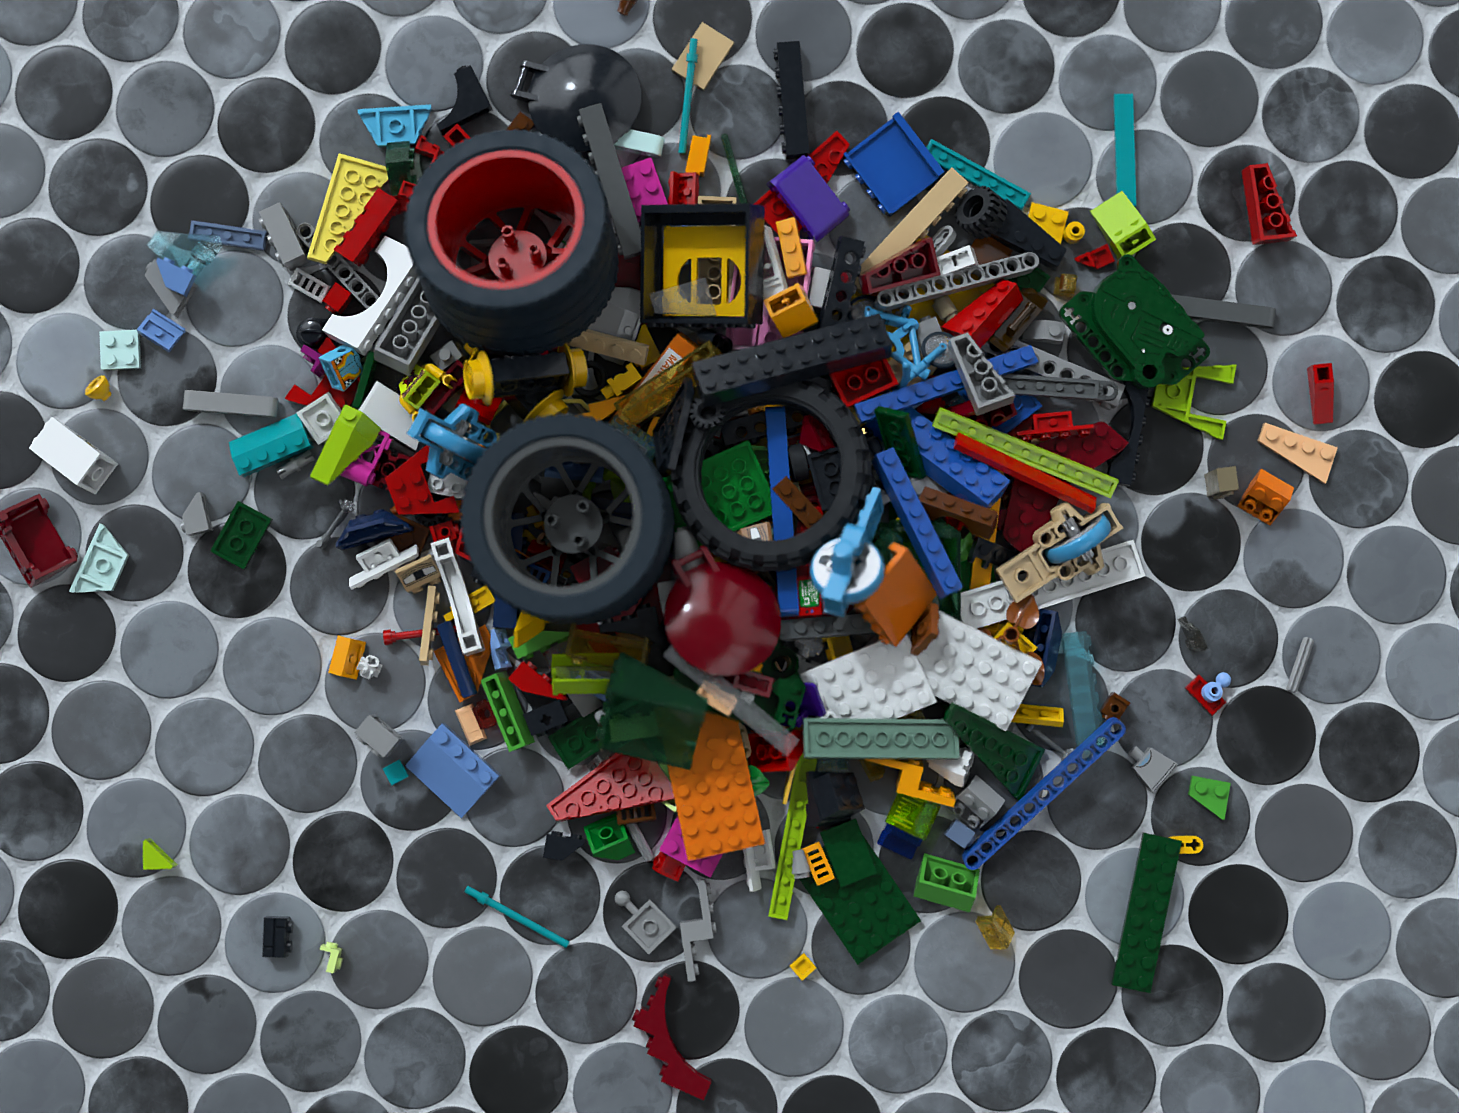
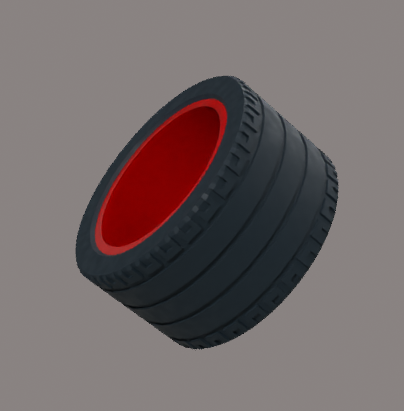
M519 129L497 130L490 133H482V135H476L473 138L465 139L463 142L455 144L454 147L447 149L445 153L439 155L429 165V168L424 170V174L417 180V185H414L413 193L409 196L410 202L407 203V213L404 216V236L409 256L428 303L436 318L439 319L441 325L449 333L452 332V335L455 338H459L462 343H468L469 347H476L479 351H487L488 354L495 353L499 356L508 355V357H512L513 355H519L524 357V355L542 354L544 351H552L553 348L564 346L563 344L571 342L575 337H579L583 331H586L591 324L596 322V318L602 314L601 311L607 307V301H610L611 293L615 289L617 273L619 271V259L602 183H600V179L595 174L593 167L589 165L587 160L582 158L580 153H576L575 149L569 148L566 143L559 142L557 138H551L546 134H539V132L519 131ZM524 207V212L515 231L496 215L497 212ZM536 208L548 211L549 214H555L562 220L547 244L543 243L535 234L526 231ZM485 218H488L502 233L492 244L488 256L466 241L467 234L474 230L476 225ZM572 227L573 234L566 248H557ZM459 249L479 261L480 264L460 270L456 267ZM555 260L553 263H551L548 267L544 269L545 264L547 262ZM487 273H493L498 278V281H488L478 277Z

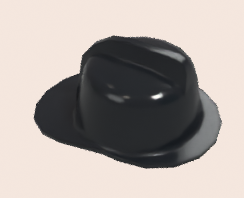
M308 318L303 320L296 331L299 343L309 348L319 349L328 337L322 329L329 319ZM331 339L335 346L339 344L338 342Z

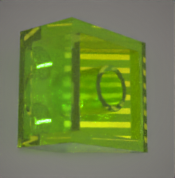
M898 793L885 822L922 840H926L942 805Z

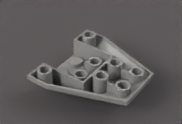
M615 287L611 293L610 301H607V307L601 311V316L597 317L596 322L591 324L588 329L635 341L641 325L640 290L631 287ZM597 353L605 360L620 365L625 363V360Z

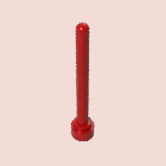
M455 625V626H453V627H454L455 633H457V629H456V625ZM433 628V630H436V635H439L437 628ZM391 629L383 630L384 645H393L397 640L422 637L423 629L405 632L391 631Z

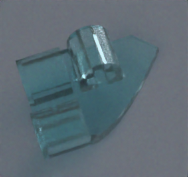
M156 231L147 243V246L162 259L166 257L175 262L174 265L179 268L183 265L192 269V274L196 278L203 268L213 261L223 247L220 235L183 234Z

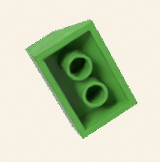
M924 853L913 897L970 912L976 898L980 869L969 870L964 864Z

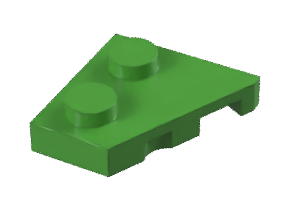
M1191 776L1188 795L1214 813L1218 818L1225 820L1231 783Z

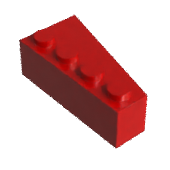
M1268 163L1249 165L1241 170L1252 244L1284 242L1297 237L1295 230L1292 229L1289 214H1286L1282 197L1277 192V185Z
M378 188L365 205L364 211L366 212L364 215L360 214L354 220L353 230L346 231L343 236L342 245L339 246L337 244L333 250L359 267L362 264L365 265L370 257L369 252L379 244L380 235L389 228V221L392 216L395 217L398 214L401 203Z
M1001 279L942 325L943 331L954 337L968 332L977 346L981 348L1024 300L1017 283Z

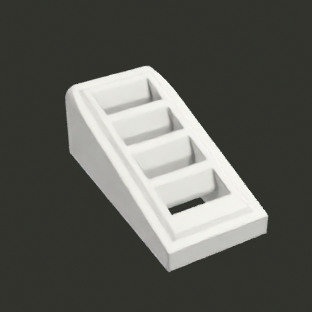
M297 267L287 283L322 303L331 287ZM299 274L303 275L298 285L294 284ZM305 279H310L305 289H303L301 286ZM314 281L316 285L313 291L310 293L308 290ZM321 285L323 289L317 297L315 294Z

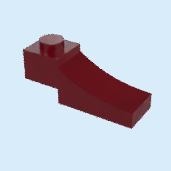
M457 359L445 373V375L450 374L457 379L458 382L454 380L449 382L453 389L448 388L440 380L441 382L421 405L431 414L436 415L446 402L459 389L463 388L464 364Z
M750 671L727 677V675L714 676L709 674L708 682L713 685L765 698L770 697L774 678Z

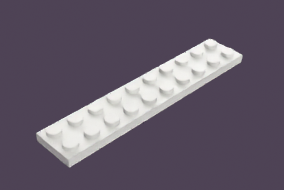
M1134 540L1101 549L1105 566L1099 572L1087 576L1082 571L1069 580L1054 578L1031 593L1035 597L1038 609L1144 577L1145 573ZM1080 556L1077 559V564L1082 561ZM1065 566L1060 569L1061 575H1064L1066 572ZM1026 573L1018 575L1019 581H1023L1026 578ZM1002 580L953 595L961 622L975 629L1007 620V609L1014 602Z

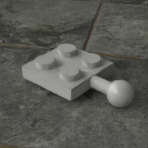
M619 891L615 895V902L619 906H625L633 915L622 927L648 954L677 928L651 899L638 910L630 901L628 892Z

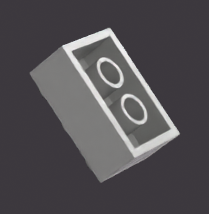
M280 202L259 212L261 216L259 222L262 228L269 233L267 239L270 245L277 250L275 256L283 267H287L291 271L311 261L307 259L308 253L297 235L296 228L287 209Z

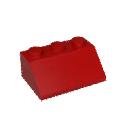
M887 359L829 374L835 395L846 404L848 409L852 408L856 403L876 397L898 385Z
M793 730L787 735L775 732L748 734L751 746L748 764L757 767L761 772L792 771L803 753V730Z

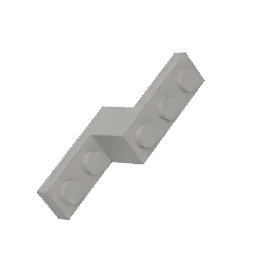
M698 879L703 918L680 921L688 982L696 981V975H699L698 963L694 964L693 956H696L695 944H691V941L712 939L714 937L713 933H717L715 921L711 922L710 914H714L713 902L708 901L711 888L710 883H706V879Z

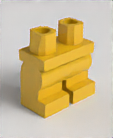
M632 362L625 366L628 370L627 372L616 375L614 380L612 377L607 380L609 385L601 389L606 399L624 396L623 394L634 390L642 380L641 375Z

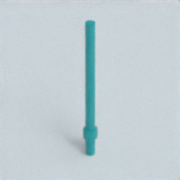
M690 38L689 53H687L686 57L688 65L678 149L680 154H686L695 63L698 61V54H696L698 39Z
M467 886L464 893L477 899L478 903L492 907L564 948L568 946L570 941L488 897L487 893L483 891L481 893L470 886Z

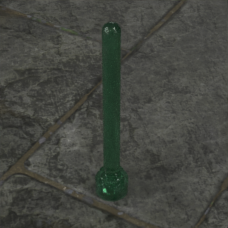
M723 133L721 140L740 204L748 203L729 137L726 133Z

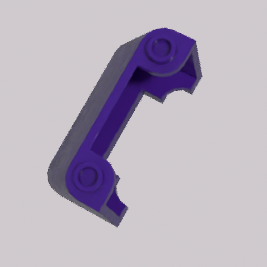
M802 155L766 185L771 191L779 192L777 197L781 198L803 227V231H808L807 238L814 240V244H816L850 216L848 213L850 208L844 201L841 203L815 169V163L812 158Z

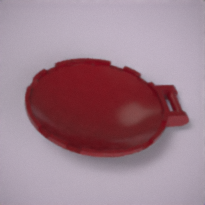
M703 545L691 554L678 560L670 561V566L678 580L671 588L665 602L664 626L667 637L676 653L686 663H690L700 669L699 671L714 676H737L752 671L761 665L774 650L781 631L780 608L774 593L766 582L747 568H740L728 562H715L708 548ZM700 557L703 558L704 563L686 572L683 571L682 566Z

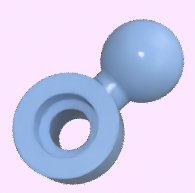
M1225 672L1219 673L1216 676V682H1209L1202 687V697L1207 702L1219 700L1222 697V688L1228 687L1231 683L1230 675ZM1212 688L1215 690V694L1212 693Z

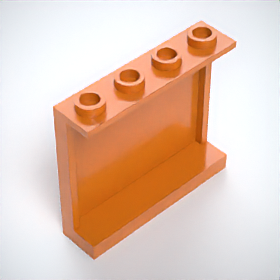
M893 542L889 550L894 557L885 567L881 585L870 597L856 602L854 607L862 612L863 619L871 624L870 628L879 635L878 639L883 644H891L897 647L936 597L937 593L909 550Z

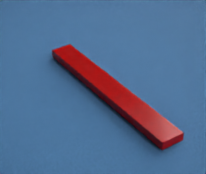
M958 432L953 447L955 450L1089 513H1093L1096 509L1097 497Z

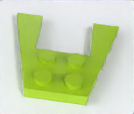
M1236 365L1197 366L1175 385H1157L1154 387L1151 407L1218 440H1223L1226 421L1191 414V403L1196 377L1233 384Z

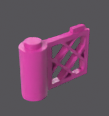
M380 431L379 435L384 437L382 443L376 446L372 445L371 448L366 449L362 453L365 454L373 451L375 458L372 463L365 461L361 454V459L358 458L355 462L353 461L348 465L340 476L366 487L369 484L372 485L376 477L374 470L384 449L388 451L392 442L390 434Z

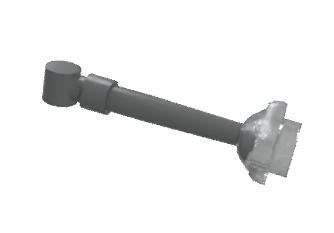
M348 499L339 501L342 510L327 532L324 533L322 539L316 542L318 548L325 549L327 547L326 542L330 540L332 533L345 513H354L356 511L353 508L355 504Z
M1033 724L1025 726L1028 732H1032L1035 737L1040 738L1061 754V762L1074 751L1073 748L1063 750L1041 733L1042 731L1035 728Z

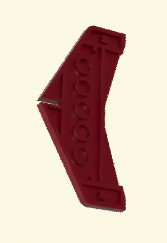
M1100 421L1094 423V431L1089 436L1079 437V435H1071V437L1060 439L1058 436L1035 446L1094 469L1122 451L1129 442L1107 423ZM1051 475V476H1053V477H1055V478H1057V479H1059V480H1061V481H1063V482H1065V483L1071 484V482H1069V481H1066V480H1064V479H1061V478H1059V477H1056V476H1054V475ZM1014 477L1002 531L1003 538L1019 553L1034 544L1032 539L1034 532L1049 522L1051 518L1050 511L1057 505L1059 498Z

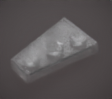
M706 278L649 294L655 314L716 316Z

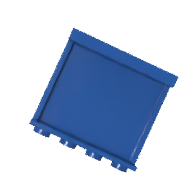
M899 111L892 116L891 120L848 153H844V163L849 169L853 168L857 173L855 175L856 179L861 185L865 183L868 187L866 192L872 200L875 198L880 203L878 208L884 215L887 213L889 216H892L945 175V171Z

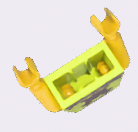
M416 364L409 376L406 375L399 383V402L410 415L412 414L413 422L419 413L416 410L420 408L441 382L440 380L450 389H453L449 385L451 380L458 382L452 375H445V372L434 364H424L421 367Z

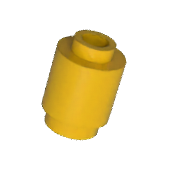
M1076 221L1069 223L1063 232L1064 240L1070 244L1078 243L1084 236V226Z

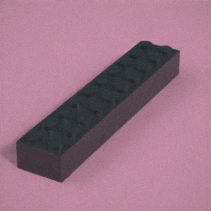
M880 313L693 362L692 376L703 406L708 407L795 382L891 358L892 342Z

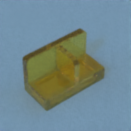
M996 905L991 916H978L975 922L990 949H1008L1015 932L1002 907Z

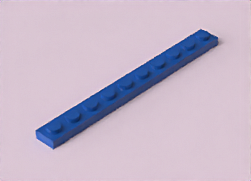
M1031 345L987 359L999 376H1004L1037 365L1038 363ZM954 370L856 403L853 407L860 424L876 419L874 409L877 406L901 411L963 390L965 387L958 371Z

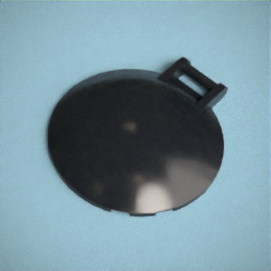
M580 44L556 52L546 59L542 65L522 60L520 65L521 71L510 96L516 100L528 102L532 121L542 135L546 134L551 138H557L559 142L566 143L569 148H574L576 152H591L590 146H585L582 135L585 134L584 127L580 128L577 116H580L579 109L601 103L613 143L618 142L620 137L628 133L637 120L642 102L640 82L631 64L619 53L599 45ZM528 71L534 72V75L527 93L523 92L522 89Z

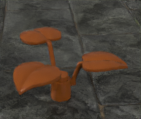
M1033 594L1028 595L1018 603L1012 602L1009 605L1006 619L1008 622L1015 624V626L1006 628L1004 634L996 638L997 640H1004L1008 645H1015L1016 649L1021 651L1017 642L1020 635L1017 629L1018 626L1023 629H1030L1039 620V609ZM981 627L977 629L992 637L991 632L987 628ZM1034 652L1026 653L1027 655L1042 662L1031 685L1039 686L1044 679V664L1039 655Z

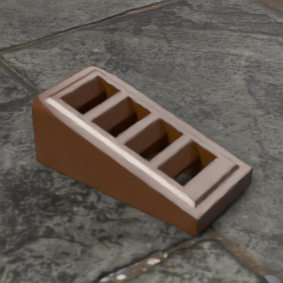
M654 803L633 807L634 819H630L629 809L632 808L625 809L627 820H623L621 810L616 811L618 825L656 821ZM644 807H648L649 816L645 817ZM637 808L641 810L640 818H638Z

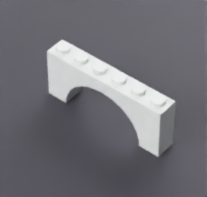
M384 236L375 250L376 254L387 266V282L378 300L367 310L354 316L342 317L332 314L322 329L329 338L342 345L354 348L356 352L363 356L372 348L374 341L383 332L384 326L393 317L394 311L402 303L406 293L418 277L407 246L387 236Z

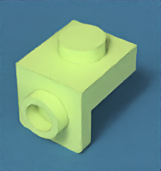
M333 942L322 944L320 950L331 952L326 972L335 973L337 969L340 970L343 958L340 957L342 948H339L338 944Z

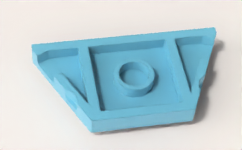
M430 104L358 109V113L378 147L407 146L417 144L432 106Z

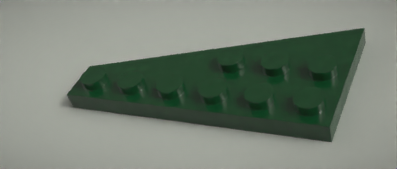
M951 702L943 720L1010 794L1019 801L1045 749L1008 730L1004 731L989 720Z

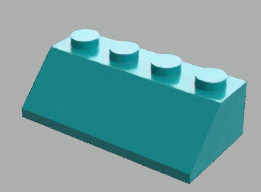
M297 414L229 442L232 460L241 477L249 476L315 448L307 428Z

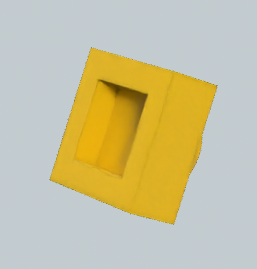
M802 953L789 965L802 981L817 968L805 953Z

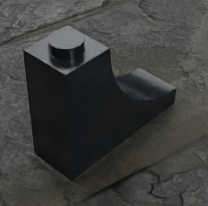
M471 65L468 67L462 66L454 73L457 82V98L451 112L441 122L436 124L441 135L446 134L456 124L462 126L493 110Z

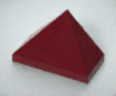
M811 415L803 417L800 444L819 452L835 447L823 424Z

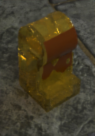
M1061 274V277H1055L1053 295L1072 297L1076 292L1078 276Z

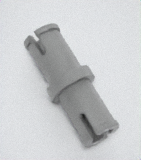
M310 450L296 458L292 457L288 463L277 468L278 474L286 470V472L279 475L280 478L283 480L293 472L301 471L300 468L315 461L313 455L305 459L312 454Z

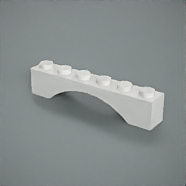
M450 538L430 543L450 601L463 654L470 656L485 651L457 554H455L453 541Z

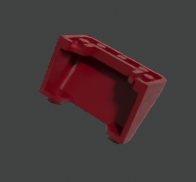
M40 494L0 511V538L30 588L39 585L75 564L78 560L76 550L73 547H65L47 515L50 508L45 498L42 499Z

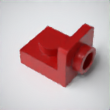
M660 851L653 861L652 869L678 882L686 864Z

